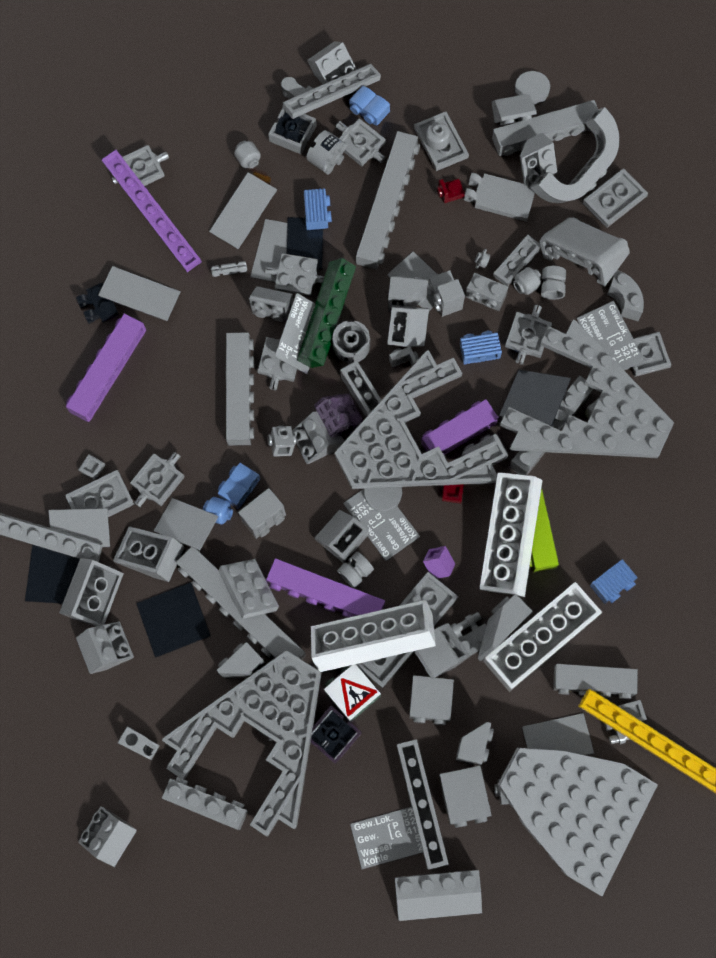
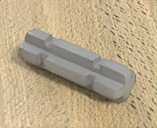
M245 261L238 262V264L234 262L222 264L220 267L218 265L211 267L214 277L220 276V274L229 275L235 274L237 271H240V273L247 271Z

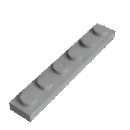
M369 64L283 102V108L294 119L357 91L362 86L366 87L379 81L381 74L372 64Z
M0 513V535L73 557L92 559L99 562L103 543Z

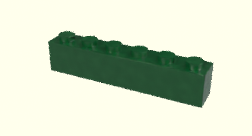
M343 258L329 262L297 361L310 368L324 366L333 339V332L336 329L356 269L355 265Z

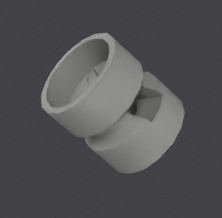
M560 266L545 267L542 270L541 296L552 300L565 297L566 270Z
M356 551L349 558V563H344L337 572L355 589L362 582V577H367L374 568L362 554Z

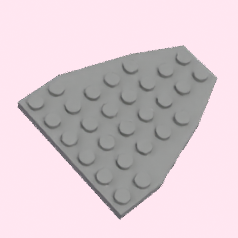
M517 748L498 786L502 793L506 795L511 807L518 814L522 825L538 844L546 850L549 857L561 868L560 870L574 881L603 896L658 784L622 763L562 750Z

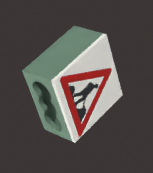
M356 664L345 666L340 671L341 675L336 679L334 677L325 684L326 688L324 689L325 693L350 722L381 696V693Z

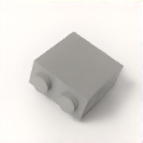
M413 676L409 718H412L413 722L425 723L426 720L434 721L433 724L446 725V722H450L454 679H431V677Z

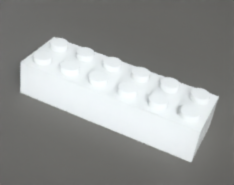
M497 474L480 583L481 590L509 595L516 594L517 596L525 597L542 487L541 479L527 475Z
M575 582L486 656L483 662L510 692L595 620L602 611Z
M426 600L311 626V655L314 664L320 672L436 646L433 615Z

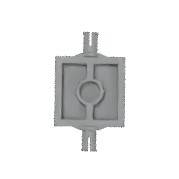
M358 119L349 127L341 121L337 123L336 128L343 132L339 139L347 144L344 153L360 166H363L373 157L380 163L385 160L386 157L378 151L386 143V139L361 119Z
M149 145L122 158L141 183L146 186L165 176L160 162L169 159L166 151L156 156L151 151ZM111 177L114 184L118 183L114 177Z
M283 253L277 268L266 266L265 274L276 275L275 290L311 296L315 283H323L325 277L317 275L318 259Z
M534 305L532 314L516 312L505 347L518 352L515 361L517 364L521 358L520 364L522 365L526 355L541 358L544 347L540 343L548 327L552 325L551 322L539 317L542 309L541 306L537 310L538 305Z
M266 337L258 374L267 375L272 378L269 389L277 390L279 380L294 382L297 369L275 357L280 339Z
M174 452L168 461L153 454L130 482L141 493L134 502L138 507H141L146 499L153 500L162 506L183 480L184 474L179 472L174 466L181 457L179 454Z

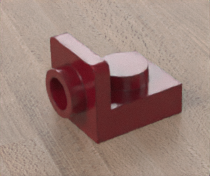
M443 179L439 180V187L436 188L439 198L442 197L444 203L465 197L459 179L444 183Z

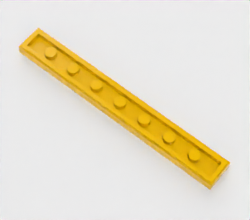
M588 689L578 707L716 794V768L593 690Z

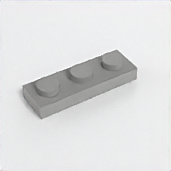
M527 235L494 272L493 277L504 285L509 286L514 280L515 275L521 272L541 249L540 243Z

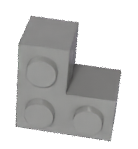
M451 271L429 278L427 289L430 296L433 295L435 299L434 307L437 312L440 311L442 317L463 309L465 294L459 280H454Z

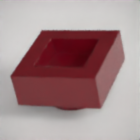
M464 484L444 485L442 501L461 504Z

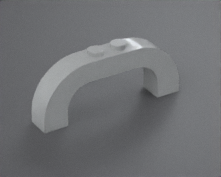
M605 107L596 110L585 122L596 138L597 147L593 157L568 185L560 183L551 172L541 174L530 187L539 197L552 203H564L578 199L588 191H591L596 186V181L607 173L606 169L614 161L618 152L619 131L613 116Z

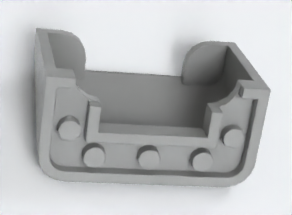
M574 217L567 218L545 233L540 239L543 258L552 261L553 258L558 260L561 256L588 269V274H596L598 277L597 283L606 286L630 253L625 239L617 238L580 222Z

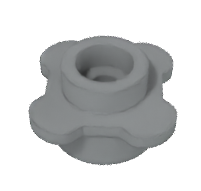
M484 249L483 252H478L476 255V269L479 266L486 267L490 259V254L486 253L487 249Z

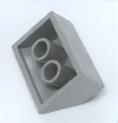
M80 558L59 613L93 626L105 625L124 573L95 560Z

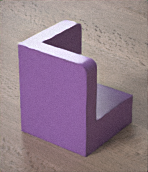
M446 546L429 549L423 560L429 573L436 579L450 576L455 566V562Z

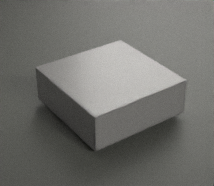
M88 454L78 470L96 480L105 467V463Z

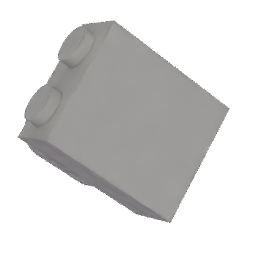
M481 766L439 775L450 825L454 824L455 828L467 826V821L475 820V824L488 821L487 817L492 815Z

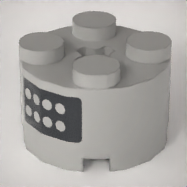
M324 130L314 140L316 143L314 148L310 146L307 160L329 175L336 164L340 165L344 159L342 154L347 148V144L332 133Z
M345 321L336 327L333 332V349L336 356L348 364H352L355 361L360 362L367 356L370 350V336L365 325L358 321Z

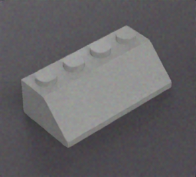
M479 870L395 877L399 921L482 913Z

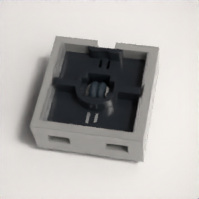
M282 108L278 116V123H274L268 134L269 141L302 154L317 126L316 118L303 114L292 119Z

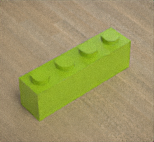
M542 490L529 567H532L533 572L556 569L559 565Z

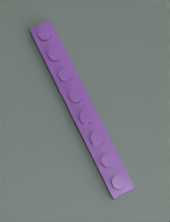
M115 150L103 158L102 162L186 272L202 262L118 151Z

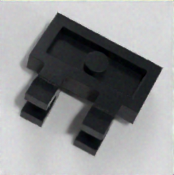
M103 282L86 289L87 295L82 294L76 297L80 309L85 308L89 304H93L95 310L90 309L83 312L88 324L99 318L102 322H105L119 315L113 301L98 296Z

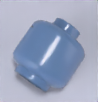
M217 497L207 500L203 506L204 511L219 516L215 522L218 524H224L227 520L231 519L233 514L230 502Z

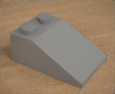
M129 527L113 562L153 578L169 582L177 566L176 562L180 559L185 547L173 537Z
M516 594L510 599L508 597L504 598L491 611L493 615L488 619L478 655L480 661L495 650L532 612Z

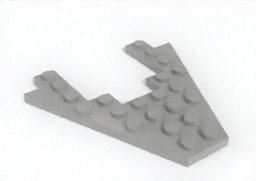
M573 319L566 334L548 327L540 345L592 368L584 385L601 392V395L588 423L569 415L562 431L508 407L500 426L517 433L510 449L515 451L658 458L674 422L576 320Z
M429 350L426 351L334 453L351 489L496 483L497 473L492 465L508 457L499 439L448 463L439 446L421 454L405 422L421 414L413 398L462 376V372L454 358L437 365Z
M286 650L165 736L162 741L177 750L166 769L181 779H185L216 728L234 738L245 721L277 742L266 760L283 771L250 826L265 836H269L278 820L296 829L322 672Z

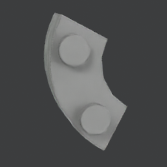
M617 270L612 277L607 295L618 302L622 317L639 321L644 308L642 292L630 276Z

